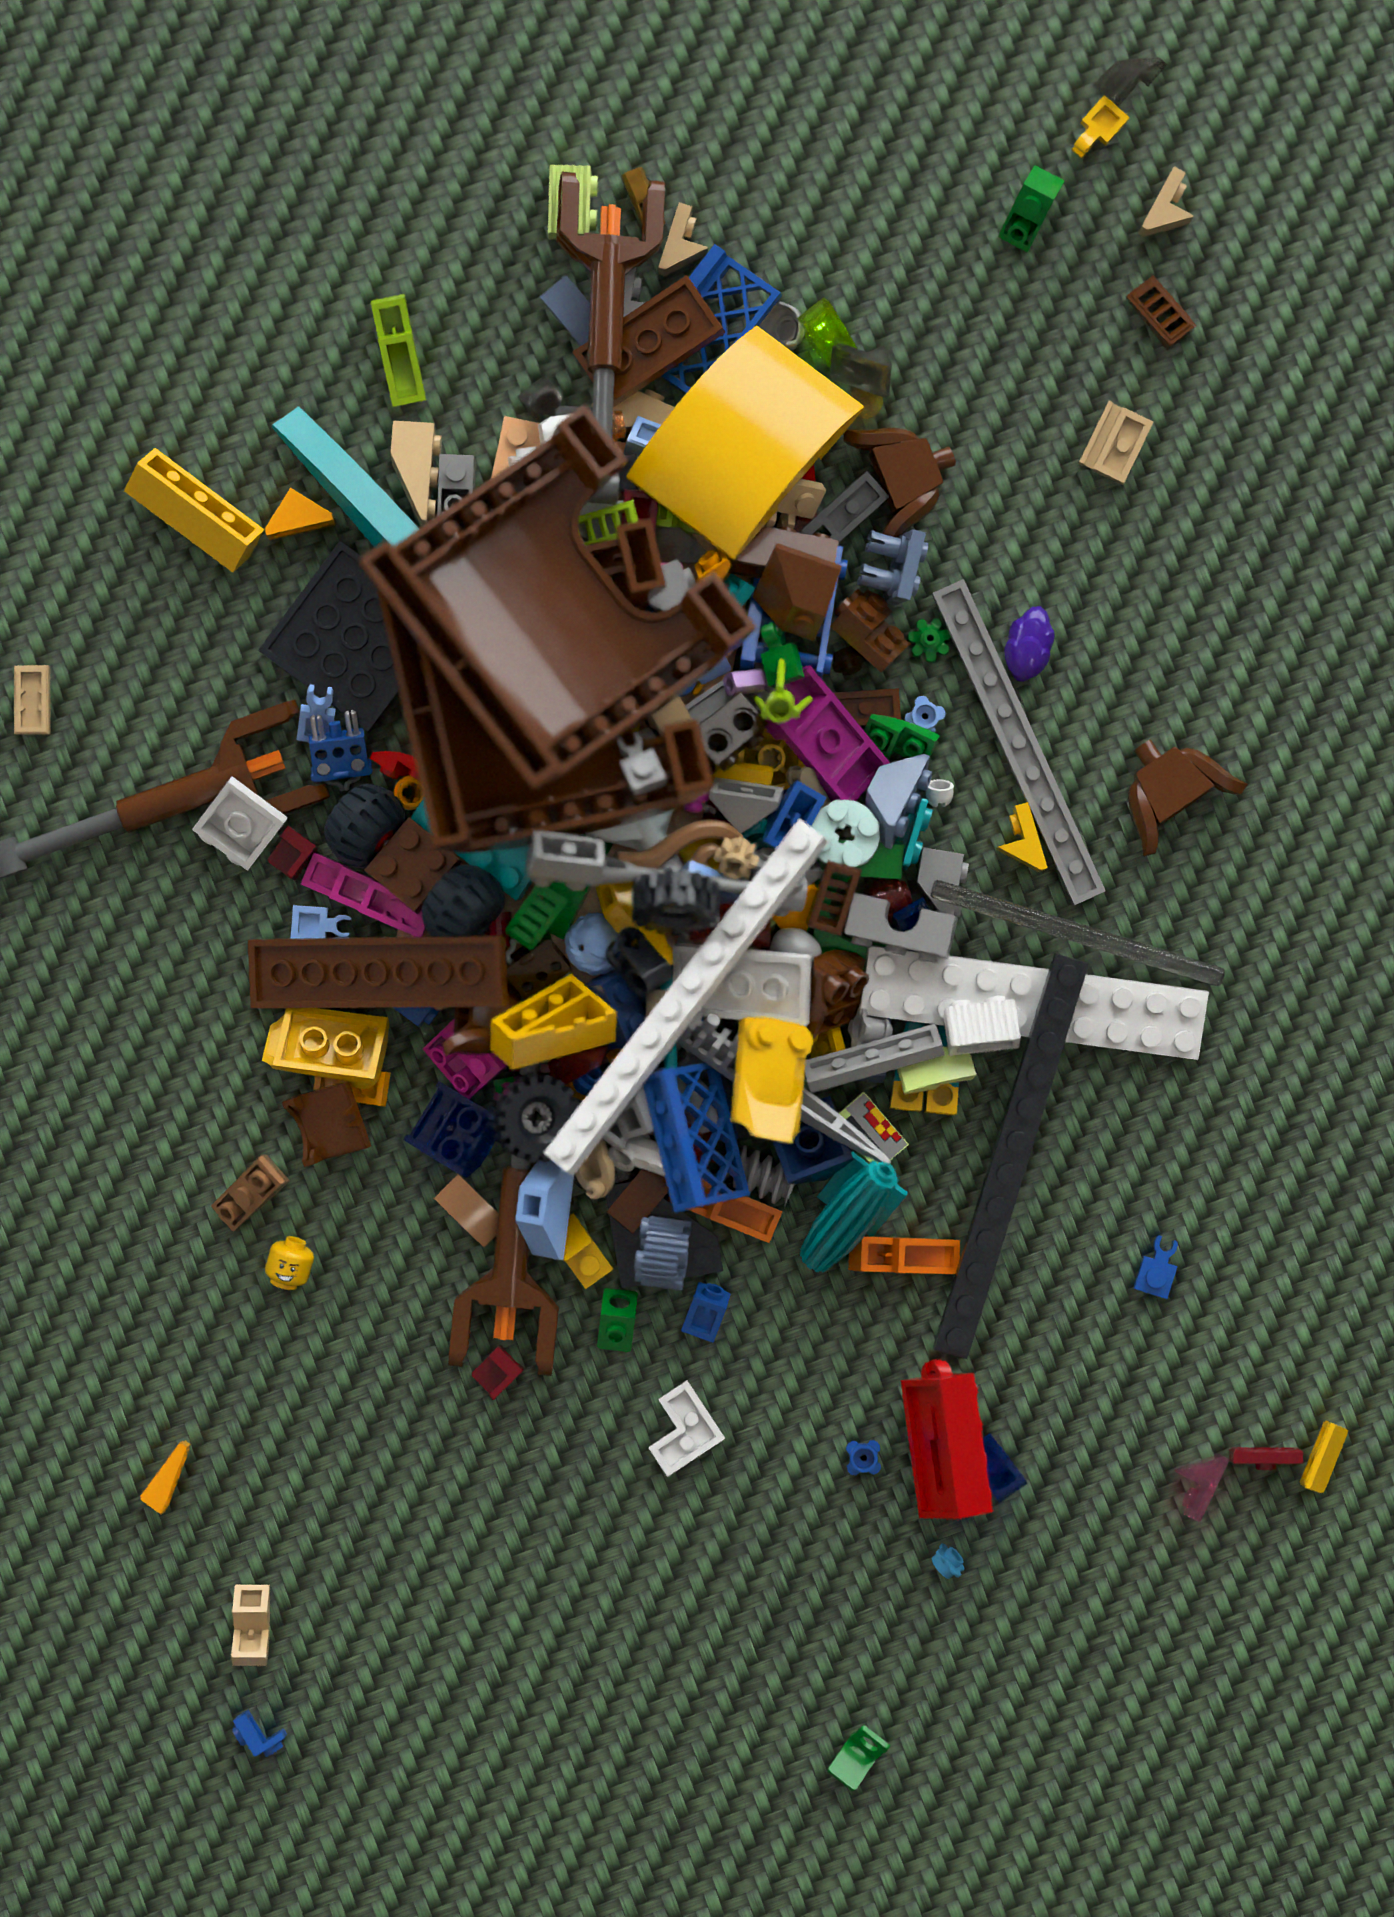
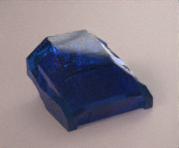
M438 1081L435 1086L438 1089L410 1135L406 1134L403 1140L459 1175L467 1178L482 1165L496 1142L493 1136L496 1134V1131L491 1129L489 1121L494 1120V1115L489 1114L488 1110Z

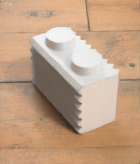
M994 996L987 998L985 1002L971 1004L969 1000H959L945 1007L943 1019L949 1056L1019 1047L1021 1038L1014 999L1005 1000L1003 996Z

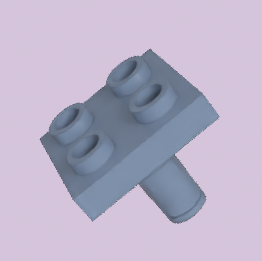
M913 529L901 534L897 538L871 530L867 537V540L870 542L866 543L865 551L892 557L890 570L887 571L863 563L859 571L863 575L861 577L858 576L857 585L883 590V598L887 604L895 606L909 601L911 596L917 594L920 576H916L919 562L923 563L927 555L928 543L924 542L926 533Z

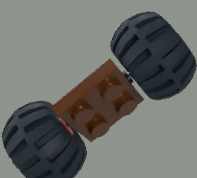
M363 784L343 796L331 811L326 821L324 835L328 847L336 858L352 867L365 868L367 873L416 914L422 912L423 923L432 937L484 936L489 931V925L492 921H495L503 912L505 895L496 878L490 872L478 866L460 865L463 861L452 852L434 849L432 835L410 817L407 818L402 803L397 796H394L393 792L379 785Z

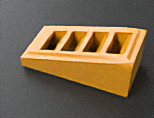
M186 1440L177 1445L140 1496V1500L161 1515L170 1504L188 1456L191 1444Z

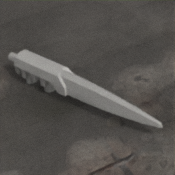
M698 1012L684 1030L678 1044L735 1083L738 1035L733 1042L729 1041L727 1037L731 1031L726 1028L721 1034L715 1031L720 1023V1018L716 1014H709L705 1021L702 1022L704 1014ZM803 1087L801 1121L877 1162L881 1161L891 1164L888 1157L867 1137L826 1103Z

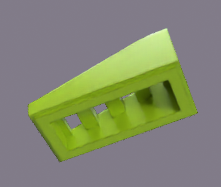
M633 500L580 515L578 524L585 523L589 542H585L584 545L617 539L616 526L621 525L618 514L625 513L628 524L638 522ZM612 516L616 531L612 535H609L605 520L606 517ZM598 520L602 538L596 539L591 521Z

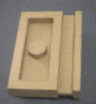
M1108 401L1078 464L1084 465L1092 469V471L1123 485L1153 425V421Z

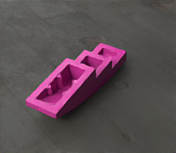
M313 853L301 885L327 895L330 899L354 908L364 915L415 937H423L426 928L422 920V912L416 914L375 878L321 854Z

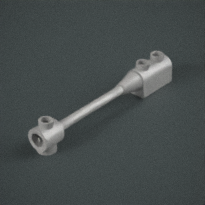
M534 831L526 858V877L531 878L533 883L545 887L550 885L552 881L565 882L570 889L575 891L583 890L586 885L597 886L598 884L632 882L636 878H640V875L644 873L651 875V871L654 870L665 872V870L636 867L634 864L604 855L603 839ZM805 875L802 876L775 911V915L786 916L789 911L801 912L803 910L807 896V880ZM711 876L712 881L717 880L719 882L721 892L742 894L751 882Z

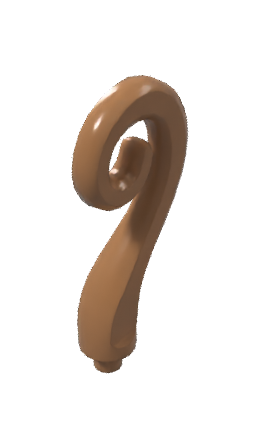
M701 820L679 828L647 850L641 852H615L613 858L634 864L636 867L659 869L683 848L700 839L715 838L724 841L725 838L729 840L739 838V836H742L743 839L745 838L742 833L729 823L718 820ZM706 843L699 846L692 857V861L707 866L708 860L715 856L719 846L716 843Z

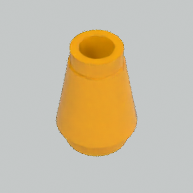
M405 776L400 779L394 789V796H397L404 809H417L423 799L420 781L412 776ZM410 785L413 792L410 797L406 798V796L402 795V790Z

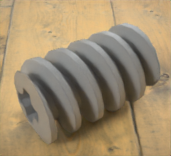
M743 1144L739 1148L749 1192L751 1193L756 1186L759 1187V1198L761 1199L768 1192H772L771 1203L776 1204L781 1197H784L785 1207L794 1184H788L781 1162L772 1167L773 1157L770 1155L760 1162V1151L755 1150L747 1157V1146ZM728 1172L725 1176L723 1183H725L731 1176ZM733 1178V1187L736 1188Z

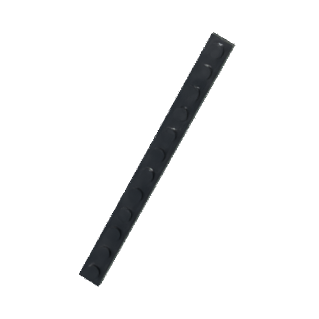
M1057 953L1053 955L935 1338L934 1350L968 1359L1089 966L1087 962Z

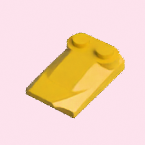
M286 1008L283 1016L270 1025L262 1061L277 1070L349 1081L351 1085L359 1089L372 1087L378 1082L383 1067L388 1043V1017L321 1008Z
M745 1017L739 1020L732 1122L745 1125L755 1137L792 1143L794 1136L799 1132L806 1055L809 1054L813 1046L811 1033L805 1026L768 1017Z

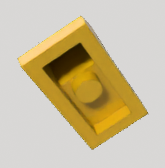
M1029 803L1016 805L1013 807L1014 814L1009 815V820L1014 835L1020 834L1022 840L998 846L996 850L1037 872L1047 869V864Z
M575 1214L570 1215L563 1261L568 1264L583 1287L587 1289L614 1268Z

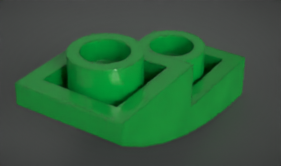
M871 714L864 729L865 733L887 758H890L894 752L905 758L921 754L929 755L931 758L940 735L913 723Z

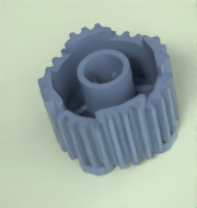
M654 1216L642 1218L640 1249L644 1251L637 1250L635 1282H641V1285L682 1291L683 1277L686 1275L689 1254L688 1238L691 1236V1221Z

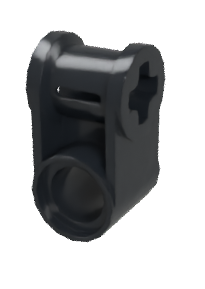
M626 927L622 929L617 935L616 940L611 942L606 948L605 954L609 964L626 981L631 991L639 997L649 995L672 976L670 964L637 928ZM636 939L637 942L632 946L631 943ZM620 951L621 954L616 958V954Z

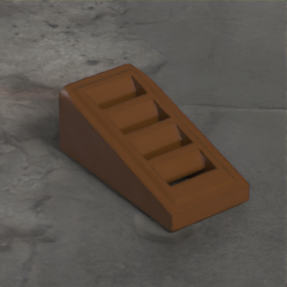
M1153 275L1126 295L1127 300L1166 350H1169L1190 334L1197 326ZM1153 288L1156 294L1142 304L1139 298ZM1161 299L1164 305L1151 314L1148 308ZM1167 310H1170L1173 315L1160 324L1156 319ZM1178 320L1181 325L1169 334L1165 329Z
M827 860L806 920L808 927L841 936L862 871L861 869ZM832 872L850 876L849 882L831 878ZM828 885L846 889V891L842 895L828 891L827 888ZM824 897L840 901V907L823 903ZM820 910L837 914L836 918L831 919L819 915Z

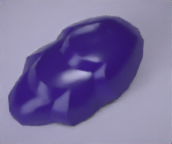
M1041 606L1028 609L1022 617L1011 623L1008 641L1004 648L1005 661L1013 677L1020 682L1037 676L1043 671L1050 659V650L1054 644L1055 632L1050 625L1047 611Z

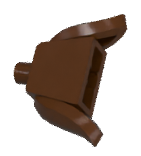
M901 428L847 429L843 433V441L847 445L856 449L871 451L869 458L881 488L889 496L886 501L891 514L894 516L885 526L883 534L898 538L903 532L918 523L935 508L939 500V488L943 484L940 471L956 466L955 457L949 446L932 452L926 438L919 439L915 433Z
M1151 739L1140 745L1134 752L1145 767L1135 773V781L1129 787L1128 801L1133 820L1141 838L1143 857L1156 854L1159 843L1158 827L1212 791L1213 787L1229 794L1242 795L1248 784L1235 778L1217 762L1199 750L1191 748L1179 750L1177 747H1173L1162 755Z
M508 980V1006L455 1007L454 1035L442 1044L445 1055L464 1054L476 1056L493 1053L490 1050L491 1020L521 1002V994L515 987L509 984Z

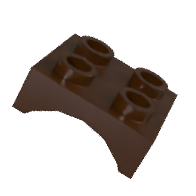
M349 1081L298 1094L282 1102L284 1109L295 1119L301 1131L303 1140L302 1162L304 1167L314 1165L324 1159L371 1147Z

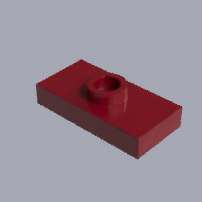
M1231 1447L1229 1449V1461L1234 1464H1256L1257 1470H1276L1277 1464H1303V1451L1297 1447Z

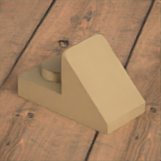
M1173 167L1138 234L1145 237L1187 225L1192 221L1194 217L1192 214L1170 203L1172 201L1177 204L1187 185L1181 183L1186 172Z
M680 202L678 204L659 263L658 271L660 275L667 276L703 258L708 253V247L684 240L685 237L691 238L697 218L691 217L692 206Z

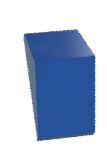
M796 780L782 796L778 808L769 814L763 842L776 849L799 819L811 827L827 797Z

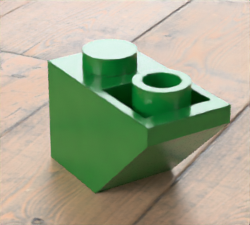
M1034 165L998 237L1028 253L1065 180Z

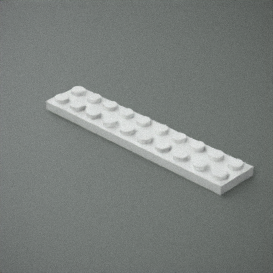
M872 945L871 948H868L864 972L869 975V981L862 991L859 1005L860 1013L861 1009L864 1008L868 1010L869 1016L945 1026L943 1019L945 1007L950 1006L951 1003L959 1000H969L971 1004L985 1002L990 997L1003 996L1005 1000L1014 999L1020 1036H1029L1049 969L949 956L948 959L940 958L939 963H933L919 959V952L906 950L905 956L886 952L883 946ZM1086 974L1065 1042L1198 1060L1209 992Z

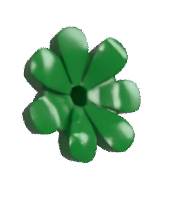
M939 618L932 619L930 625L927 624L925 619L917 620L915 624L918 631H910L907 635V640L916 644L911 649L912 655L920 657L924 653L925 660L928 663L936 661V653L946 656L950 652V647L945 644V641L952 638L948 629L941 630L943 623ZM932 636L933 641H928L927 637Z

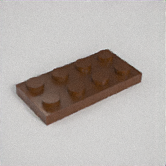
M687 275L624 317L621 373L614 375L613 408L725 333L722 325ZM587 341L572 352L591 381L594 382V374L587 371Z

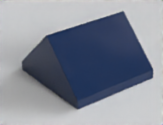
M830 1096L820 1099L835 1111ZM801 1120L799 1132L794 1136L792 1143L772 1140L789 1185L825 1181L854 1160L849 1147Z

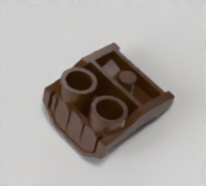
M834 949L814 957L810 979L809 1024L805 1026L810 1031L812 1039H815L819 1034L844 1024L849 1025L850 1021L857 1015L862 991L869 981V975L863 971L866 960L857 953Z

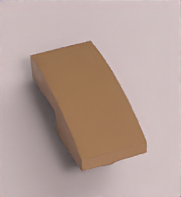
M458 1174L434 1199L485 1248L496 1237L498 1212Z

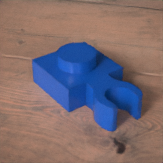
M1158 1235L1153 1243L1154 1257L1143 1256L1133 1289L1168 1299L1178 1267L1168 1264L1169 1257L1176 1252L1178 1243L1176 1240H1173L1171 1248L1168 1251H1163L1159 1246L1162 1236Z

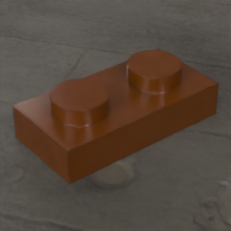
M899 688L833 693L860 727L866 726L871 714L901 720Z

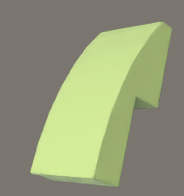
M948 1046L943 1047L944 1056L898 1068L904 1094L934 1090L941 1084L972 1080L976 1076V1071L971 1054L949 1056Z

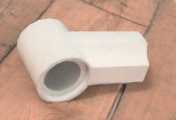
M647 1133L627 1139L625 1150L619 1151L614 1146H611L608 1150L609 1157L614 1162V1166L622 1171H631L636 1166L665 1176L657 1141L651 1140Z

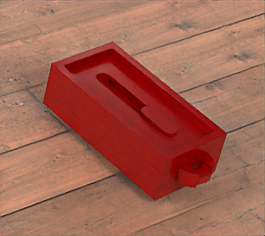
M939 1359L928 1361L922 1367L921 1377L900 1380L919 1518L961 1519L993 1512L991 1502L992 1491L989 1487L987 1473V1455L984 1451L982 1436L983 1424L979 1414L978 1388L975 1383L974 1373L952 1374L951 1368L946 1361Z

